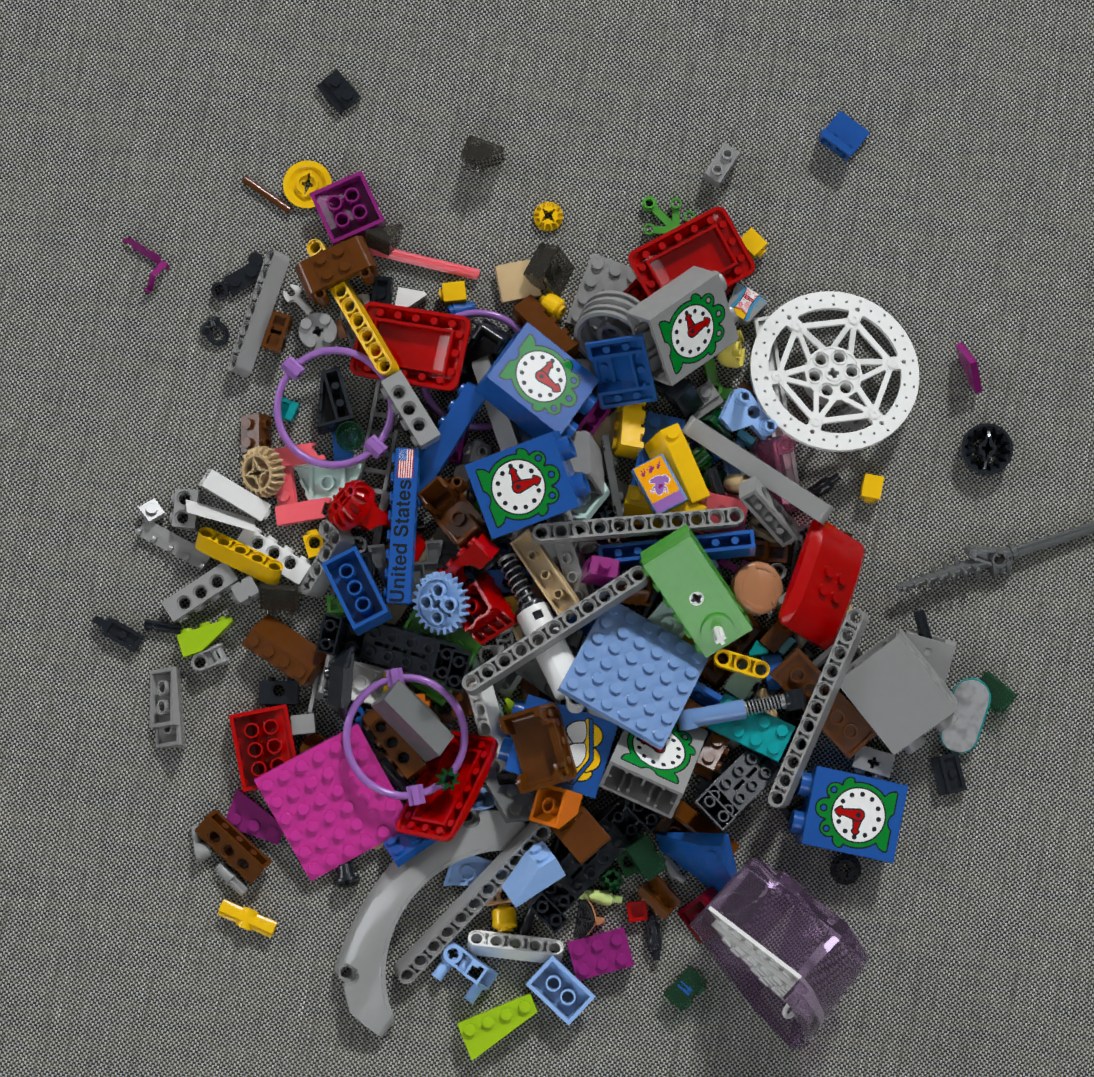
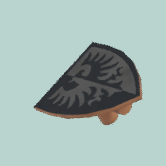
M579 898L574 937L584 938L590 934L595 925H604L605 918L596 917L595 910L590 901Z

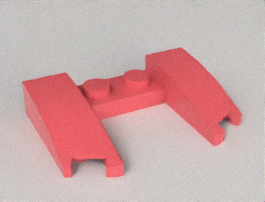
M317 443L296 445L306 454L320 460H326L324 454L318 456L313 447H316ZM288 447L276 448L275 452L280 453L279 459H283L282 465L286 467L283 469L286 474L283 477L285 483L281 484L282 489L276 494L278 506H275L277 525L289 526L327 518V515L322 514L324 504L332 501L331 497L298 502L293 467L309 463L298 458Z

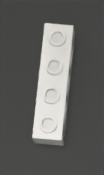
M257 527L256 532L247 529L242 531L237 541L255 549V541L262 540V548L255 550L270 556L271 551L279 550L280 554L276 560L283 564L281 575L301 586L305 575L311 567L309 559L302 555L300 558L295 556L293 549L286 545L282 548L277 544L278 540L270 535L267 538L261 535L262 530ZM295 560V567L287 569V561Z

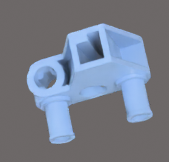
M738 388L730 392L718 417V420L728 432L749 426L763 441L777 429L776 421L766 416L757 400L744 388ZM749 411L753 412L752 416L748 414Z
M453 940L441 953V962L431 974L439 981H442L449 969L455 967L462 975L473 982L463 997L472 1004H474L483 990L485 991L490 988L499 975L498 972ZM449 949H457L459 956L457 958H450ZM472 966H475L477 969L480 966L484 969L478 978L468 972Z

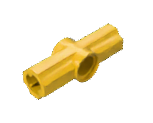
M226 899L223 900L217 914L220 917L235 922L241 928L249 931L253 930L269 938H272L278 922L260 915L259 912L251 908L239 906Z

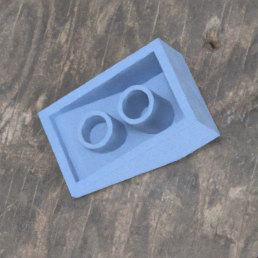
M541 841L534 844L524 853L502 885V889L513 905L518 907L566 876L556 857L546 844Z

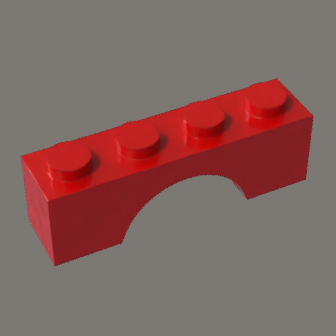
M374 502L369 513L357 526L363 530H371L381 525L391 530V522L388 521L389 512L380 510L378 508L379 505ZM416 532L415 562H417L426 548L425 537Z
M483 533L478 538L474 536L466 544L468 548L466 549L463 546L457 552V558L452 557L445 564L447 568L442 567L438 572L452 573V578L458 577L457 583H465L468 579L464 573V566L470 565L482 569L500 550Z

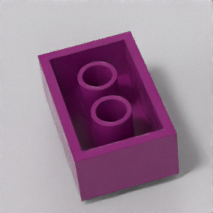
M624 927L567 941L575 975L579 981L634 966Z

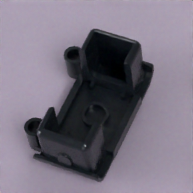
M483 318L482 323L476 320L470 321V332L474 334L467 345L458 387L454 390L456 393L463 383L466 385L467 382H471L476 386L478 385L472 368L473 361L488 354L495 361L512 339L511 335L486 318ZM473 323L476 326L475 330L472 328Z

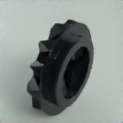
M840 854L832 860L830 873L837 883L849 885L855 883L860 877L861 865L859 860L853 855ZM845 861L848 867L854 868V870L848 871L847 878L844 872L838 871V869L844 867Z

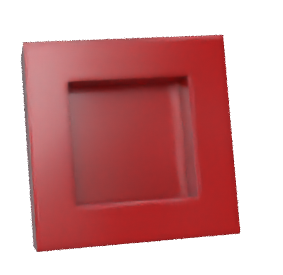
M641 900L626 903L629 922L648 920L645 902Z

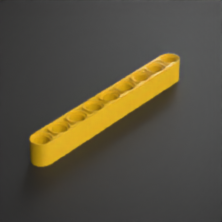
M312 239L308 242L306 249L311 257L329 247L318 239ZM347 280L330 288L329 290L376 370L385 377L398 372L399 366L350 282Z

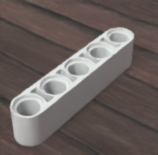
M477 682L469 684L468 688H474ZM492 685L478 695H469L479 735L493 737L498 742V749L491 767H495L496 774L505 771L507 764L506 761L498 759L506 734L501 731L499 726L501 714Z
M473 930L468 935L467 949L469 953L477 956L545 963L552 955L561 962L564 946L557 939Z

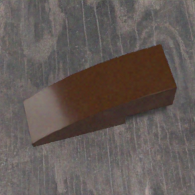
M755 541V556L731 558L792 565L794 546L788 544L782 547L779 543Z

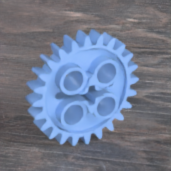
M437 571L425 575L426 578L420 579L421 584H416L418 591L413 592L417 596L416 599H412L417 605L413 609L418 610L415 617H421L419 624L425 623L424 629L430 628V633L437 632V635H446L456 632L458 628L463 627L461 623L467 621L464 616L470 614L466 610V608L471 607L470 604L466 603V600L470 599V597L465 596L468 590H462L464 583H457L458 577L452 578V573L446 574L445 571Z

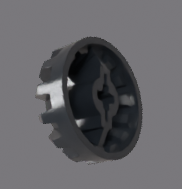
M982 423L971 428L963 436L959 447L961 451L960 458L966 464L965 467L975 472L976 475L991 476L999 473L1010 463L1013 456V443L1009 434L1002 427L991 423ZM982 439V442L976 449L972 448L975 441ZM985 446L987 447V450H989L987 454H985V451L982 450ZM971 451L976 452L977 457L980 459L979 463L974 460ZM993 455H997L996 459L992 463L987 464L989 462L990 457H992Z

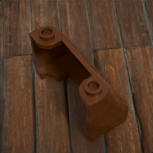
M547 703L499 717L501 731L508 736L512 735L522 773L516 779V786L520 794L576 778L575 762L562 716L556 703Z

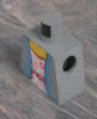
M739 281L728 303L737 315L736 328L740 323L748 326L766 307L769 301Z

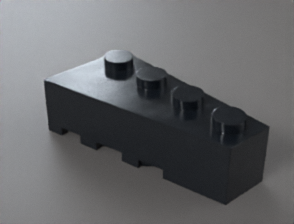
M683 378L673 386L654 380L656 392L661 397L665 396L676 410L680 408L687 420L704 405L695 390L696 385L691 379Z

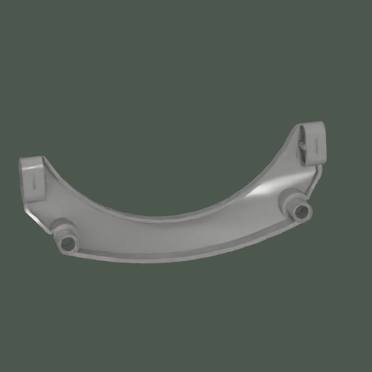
M498 809L470 810L459 831L451 841H436L400 867L394 861L388 866L367 895L355 916L334 966L335 973L344 982L342 986L350 1014L383 1038L395 1022L386 988L387 954L395 926L406 906L415 894L439 872L465 858L490 851L504 850L527 824L523 821L506 823ZM344 967H349L346 973L341 974V970Z

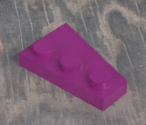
M237 788L226 819L241 832L279 845L283 831L277 820Z

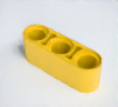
M725 649L716 652L713 658L714 664L717 667L755 679H764L770 672V667L765 661ZM719 654H725L728 657L726 664L718 662L717 657ZM737 660H745L747 664L746 669H738L736 665ZM757 665L765 667L764 675L756 673L755 668Z

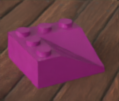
M362 170L309 193L333 246L352 237H364L386 227L385 220Z

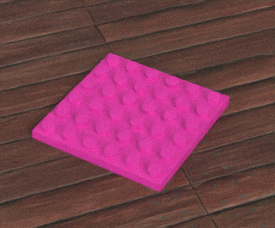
M354 724L351 727L350 740L352 752L358 766L373 782L386 789L395 791L359 724ZM343 731L254 779L310 881L383 843L391 836L399 834L396 830V823L404 805L399 799L385 797L372 791L356 777L345 756Z

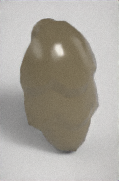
M751 515L748 526L750 530L753 529L754 535L770 543H778L754 515Z

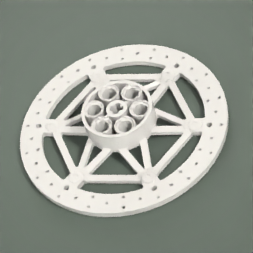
M825 291L797 297L788 301L770 315L759 330L753 344L750 357V377L754 394L763 412L769 419L776 421L777 428L784 434L814 449L828 452H851L871 447L883 441L905 421L918 393L919 366L915 349L905 330L883 308L853 294ZM821 310L848 312V317L843 319L802 323L798 319L805 314ZM861 318L873 324L885 335L896 353L895 357H890L860 323ZM844 325L840 334L829 347L824 346L807 330ZM787 327L791 335L777 371H769V357L773 343L779 333ZM850 330L848 350L838 347ZM856 331L864 337L882 359L855 358L853 354ZM804 337L818 349L813 354H810ZM795 338H798L807 363L803 366L784 370ZM834 358H839L841 362H836ZM815 360H820L823 365L817 364ZM861 366H880L866 374H862ZM892 371H900V386L896 400L891 409L883 415L879 411V407ZM846 372H851L854 377L848 376ZM881 372H885L875 403L872 404L861 388L860 383ZM802 373V380L789 377ZM813 376L817 381H812L809 377ZM787 383L804 388L807 395L813 400V412L809 410ZM779 385L809 419L807 425L796 419L784 408L772 386ZM840 388L846 389L848 393H843ZM822 391H827L829 395H824ZM855 393H857L865 406L851 399ZM845 403L862 412L825 417L831 407L840 406ZM819 404L825 406L820 413ZM868 419L872 424L867 428L849 433L821 431L822 425Z

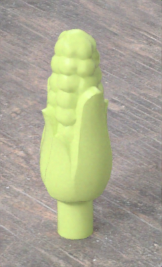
M593 889L586 890L579 898L592 901V903L611 906L612 902L622 904L623 896L613 895V892L609 893V890Z

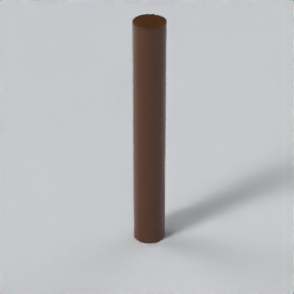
M245 176L242 182L287 214L290 213L292 207L249 177Z

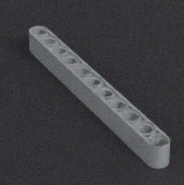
M738 507L540 523L534 527L531 538L535 544L545 545L671 534L685 524L689 526L692 532L732 529L741 524L744 519V513ZM730 514H735L738 517V521H732ZM710 516H717L719 523H713ZM691 518H698L700 520V524H693ZM672 519H678L681 526H674ZM657 520L661 523L662 527L656 528L652 522ZM633 523H641L642 529H635ZM614 524L622 525L623 531H616ZM594 526H602L604 532L597 533L594 529ZM581 527L585 533L579 535L575 532V528ZM563 529L565 535L562 537L558 536L555 530ZM538 530L544 531L545 534H546V537H545V538H539V537H537L536 531H538Z
M641 566L629 569L465 675L462 679L463 688L471 696L483 692L644 588L648 583L647 575L644 574ZM637 574L644 575L641 580L634 579ZM620 585L627 586L624 591L617 590ZM605 595L610 596V600H609V601H607V602H602V601H601V598H602L603 596H605ZM587 606L594 607L590 613L584 612V609ZM570 617H577L575 623L570 624L567 621ZM553 628H560L558 634H551ZM538 638H543V639H544V641H543L542 644H540V645H535V644H534V642H535L536 639H538ZM520 649H527L526 654L523 656H519L518 651ZM503 660H510L508 666H501ZM492 670L493 675L491 677H484L486 671ZM471 681L477 682L474 688H468V684Z
M851 609L845 617L769 793L768 802L773 807L786 808L793 798L867 627L869 617L866 612L860 609ZM860 613L861 620L855 623L854 617ZM852 631L853 638L852 640L847 641L846 636L849 632ZM841 650L845 651V657L843 659L839 658V652ZM836 668L838 671L837 675L832 678L831 670ZM829 686L830 691L828 695L825 696L823 694L824 687ZM821 704L822 710L817 714L815 707ZM810 722H813L814 729L809 732L807 726ZM805 740L806 747L801 750L800 742ZM794 758H797L798 765L794 768L792 761ZM786 776L790 777V784L788 786L784 784ZM779 794H781L783 798L780 804H778L776 801V798Z
M530 821L395 964L394 970L401 983H412L499 892L524 853L534 844L541 841L545 843L551 836L549 826Z

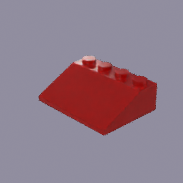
M287 704L229 715L244 793L259 790L254 781L255 778L296 757Z

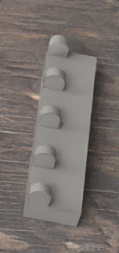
M144 520L135 532L139 537L202 571L205 570L211 559L210 556L198 551L195 548V544L154 522L148 525Z

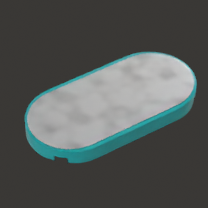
M966 678L957 683L952 693L958 699L957 711L954 712L958 719L949 728L940 732L943 745L952 752H968L976 746L991 703V693L987 685L977 678Z

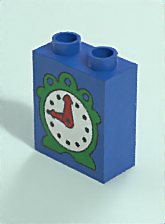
M527 322L512 337L474 391L533 438L558 430L561 437L566 435L572 437L579 427L572 419L578 411L585 416L594 406L598 397L592 393V390L600 380Z
M559 430L549 432L464 465L492 539L587 504L584 496L591 494L590 486L583 472L575 474L570 459L577 457V453L569 435L561 437Z
M810 766L808 773L803 772L796 788V794L803 796L801 811H792L788 832L796 834L794 843L893 863L908 786L826 767Z

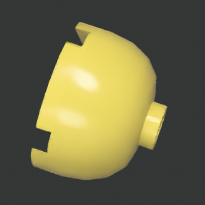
M737 330L739 339L716 355L718 361L725 367L741 368L740 366L744 365L745 348L742 349L741 342H744V337L741 330Z

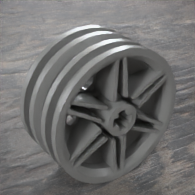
M602 291L592 295L586 301L574 328V339L576 338L580 342L579 351L589 359L585 343L633 335L625 312L640 303V301L620 291Z

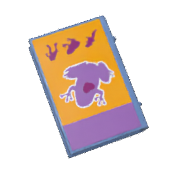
M663 454L632 469L631 473L654 514L666 513L688 501L684 489H682Z

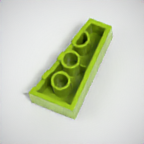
M531 992L457 1023L472 1061L538 1012Z

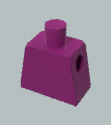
M591 556L583 564L581 583L605 586L619 577L620 561L608 557Z

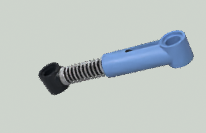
M803 688L783 691L784 694L778 695V697L776 695L774 697L771 696V698L768 696V698H761V700L758 698L750 702L740 699L705 707L682 710L678 718L680 730L684 731L712 724L746 719L747 714L748 716L750 714L753 715V713L757 714V712L760 714V712H767V710L770 712V710L774 711V709L777 711L778 708L779 710L781 708L787 709V711L806 708Z

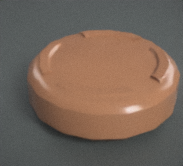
M758 561L744 564L736 570L731 579L730 589L741 608L747 614L760 615L769 613L778 606V600L783 593L782 580L775 568L769 564Z

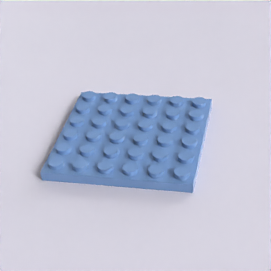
M619 603L597 617L557 691L655 748L662 750L709 657L706 658L703 653L699 654L693 645Z

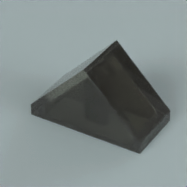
M402 224L366 229L365 241L369 248L389 256L401 241L403 226Z

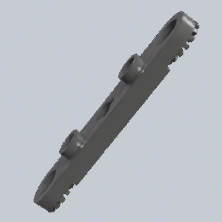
M603 434L600 437L601 444H604L602 449L615 517H623L621 503H624L623 492L618 490L614 468L618 466L616 455H612L608 434Z

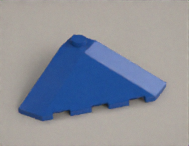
M656 832L659 849L665 855L667 854L679 866L690 872L707 888L713 886L725 902H744L728 833Z

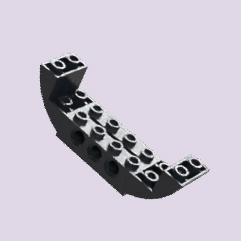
M324 613L316 651L334 656L347 645L354 644V657L391 668L402 667V671L445 683L444 688L463 693L462 679L467 675L472 656L471 652L463 646L442 637L389 622H384L358 636L353 630L346 614Z
M802 709L786 711L780 716L781 720L796 726L779 763L747 748L694 801V804L721 832L777 776L803 717L804 711ZM810 722L807 726L809 732L814 729L813 722ZM805 740L800 742L801 750L806 747Z
M624 797L613 802L594 817L611 837V840L582 865L565 847L556 859L566 876L528 900V907L556 934L569 920L564 913L644 829L651 833L662 822L664 818L661 814Z

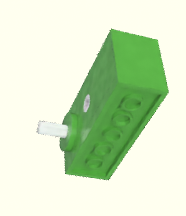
M687 524L640 552L642 559L640 563L644 574L647 577H651L655 590L658 593L661 591L665 605L668 608H672L674 618L678 623H682L685 634L689 639L692 638L694 647L699 654L703 653L707 658L753 630L747 613L741 608L735 595Z

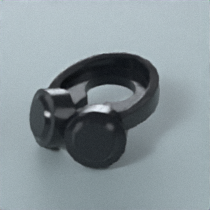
M212 316L200 327V334L206 336L207 340L213 345L222 346L229 340V330L220 322V317ZM210 326L224 332L223 339L215 340Z

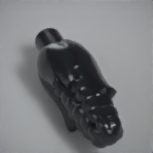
M837 472L831 477H824L808 488V491L819 498L831 491L834 483L840 480L841 477Z
M650 913L647 920L648 926L645 927L647 946L652 951L653 961L660 960L659 950L662 949L660 923L657 922L656 915Z

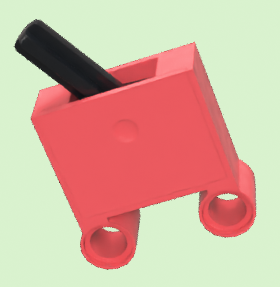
M716 467L707 469L706 474L712 488L708 489L710 497L697 503L707 506V509L738 507L744 513V519L738 527L709 530L708 532L722 533L744 530L748 508L741 502L739 495L724 491ZM730 514V519L737 522L738 517L735 514ZM710 516L713 523H719L717 516ZM697 531L696 533L703 535L706 534V531Z

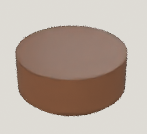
M342 319L335 321L339 338L348 337Z

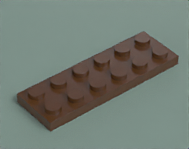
M797 647L769 674L785 691L803 688L807 707L822 672ZM826 686L823 689V694L825 696L828 695L830 691L829 686ZM838 691L822 731L850 759L877 733L856 708ZM821 704L815 707L817 714L822 710Z

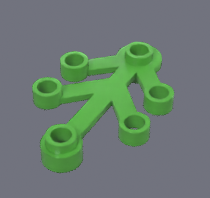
M648 196L643 199L642 209L647 213L652 212L665 225L654 226L648 223L644 226L645 235L665 234L680 226V208L682 206L680 198L675 197L671 200L672 220L657 206L655 198ZM652 201L653 205L647 206L646 202ZM678 201L680 205L675 207L672 203ZM686 211L684 213L685 222L689 221L686 218L687 214H691L693 218H695V214L693 211ZM651 227L653 231L648 233L646 228Z

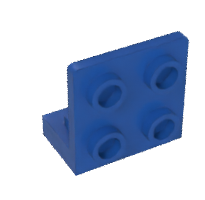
M839 111L827 128L821 131L817 140L848 162L867 138L869 131L848 115Z

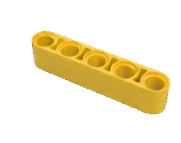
M201 527L198 530L195 548L198 551L268 585L279 584L283 570V564L280 561L212 528Z

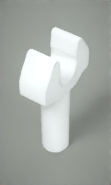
M290 285L293 291H295L293 296H289L287 292L283 291L284 298L288 304L296 302L307 315L314 312L301 298L302 290L299 286Z

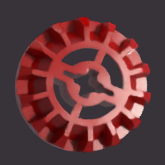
M351 480V482H346L344 488L340 487L337 495L332 496L333 501L328 504L329 509L327 512L330 522L342 531H348L357 526L372 508L375 500L374 489L364 481Z

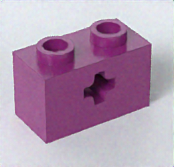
M598 399L585 416L579 411L575 414L572 420L579 425L576 431H587L592 436L611 410L609 408L601 409Z

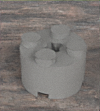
M312 313L301 320L299 336L305 348L309 351H314L325 347H335L339 339L337 326L328 314ZM320 330L321 336L317 337V331Z

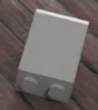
M575 431L571 439L574 443L577 457L570 459L575 474L583 472L588 480L591 493L603 495L605 492L603 453L589 432Z

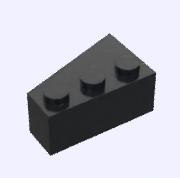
M340 366L321 371L317 422L318 436L355 426V419Z

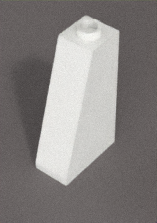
M213 469L206 471L198 485L258 521L266 520L271 513L269 509L271 504Z

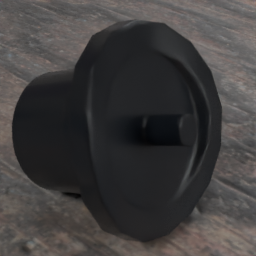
M353 864L338 865L337 879L333 880L335 886L348 888L360 882V877L354 874Z

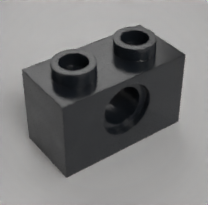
M265 677L264 681H259V705H300V683L291 677H283V681H276L275 677ZM276 687H284L285 691L282 696H276Z

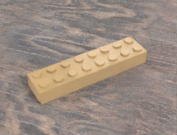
M527 529L514 539L510 545L556 614L560 615L580 602V600L544 546L537 545L532 541L531 533L533 530Z

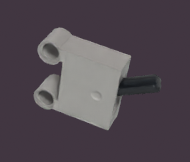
M917 610L913 614L918 631L907 628L906 635L946 684L956 642L931 635L925 611Z

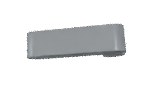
M327 519L320 523L318 529L325 542L300 586L302 594L316 598L323 597L331 584L321 563L352 548L354 543V536L349 531L340 530Z

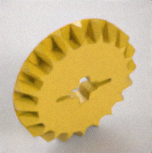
M309 160L301 161L291 166L286 172L283 179V190L287 199L292 204L302 209H311L315 205L309 193L332 184V180L327 169L320 163ZM308 179H309L311 185H313V186H312V187H309L308 190H307V192H306L305 186H303V183H304V184L307 183V181H308Z

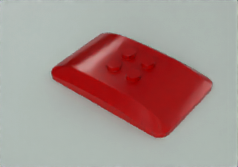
M718 206L636 248L628 255L629 265L647 297L693 266L710 271H718L725 278L727 287L751 275L755 270L754 261L724 208Z
M368 302L364 305L365 310L396 360L399 370L402 371L410 386L443 391H453L458 387L471 331V322L467 317L379 302ZM356 336L353 350L367 355ZM351 357L350 370L354 375L380 380L368 365Z
M813 519L779 612L780 623L821 649L827 650L832 646L845 620L858 583L865 555L863 545L827 521L823 525Z
M451 731L454 734L453 739L440 756L426 762L428 768L421 772L415 785L423 784V789L439 781L435 774L440 775L442 773L441 768L447 771V769L452 767L460 747V732ZM468 734L467 752L457 772L459 775L456 777L460 784L455 783L453 791L449 787L446 791H443L441 788L435 793L425 796L426 803L409 806V801L407 800L397 820L396 830L405 835L441 842L451 841L465 821L484 784L498 749L497 740L493 737Z

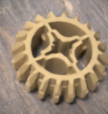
M257 446L248 450L243 455L244 459L240 461L242 467L239 470L242 471V475L239 477L244 480L242 484L246 485L247 491H250L259 498H267L277 494L282 489L281 484L285 483L283 477L286 474L283 469L286 467L282 465L283 459H279L280 453L275 452V449L267 446Z

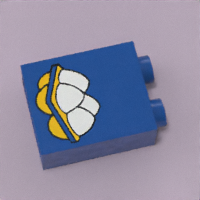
M528 694L526 702L516 699L512 713L552 702ZM556 703L562 716L577 776L573 780L554 786L596 798L618 725L583 711L571 713L566 706ZM504 737L498 759L507 762L506 771L521 774L522 770L513 739Z

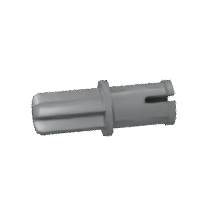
M224 862L214 869L223 878L225 884H229L240 896H243L248 891V887L237 877L238 874L231 871Z

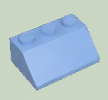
M553 955L525 984L568 1025L596 997Z

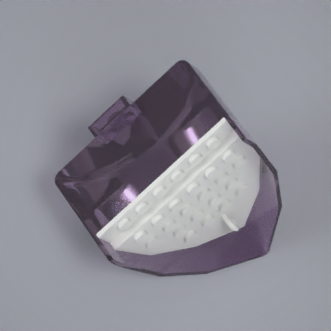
M756 857L749 859L689 924L748 1003L792 1050L803 1049L807 1046L863 972L868 961V953L847 922L816 901L804 886L782 870L776 872Z

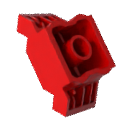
M487 572L462 587V590H468L465 596L470 597V599L466 600V603L470 604L471 607L466 608L470 614L464 616L467 621L461 624L465 632H470L473 639L480 645L485 644L517 623L516 616L511 612L512 607L506 602L501 589L494 584V578Z

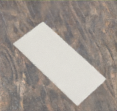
M185 499L187 513L256 532L255 520L253 518Z

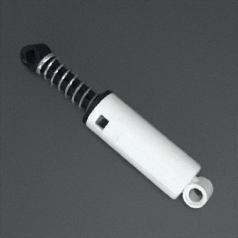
M500 537L495 540L494 544L498 548H505L507 551H498L494 559L498 561V566L502 567L501 572L505 574L504 578L509 580L508 586L512 587L511 592L515 593L514 598L519 600L517 605L520 608L516 611L515 616L526 637L555 617L546 599L534 598L535 592H531L530 588L532 585L527 584L529 579L524 577L525 572L521 571L522 565L517 563L519 559H516L517 555L512 551L510 539ZM558 627L551 630V634H558L560 632ZM538 638L535 640L534 644L540 645L543 643L544 639ZM563 639L538 655L536 659L554 697L557 700L566 699V708L571 713H580L585 706L580 703H573L571 698L557 691L575 659L566 639Z

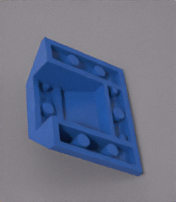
M643 334L585 343L589 361H592L595 375L600 380L597 383V395L601 409L658 401Z

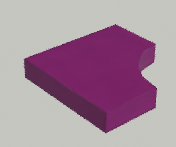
M962 342L955 344L958 360L965 371L969 386L975 394L982 392L977 361Z

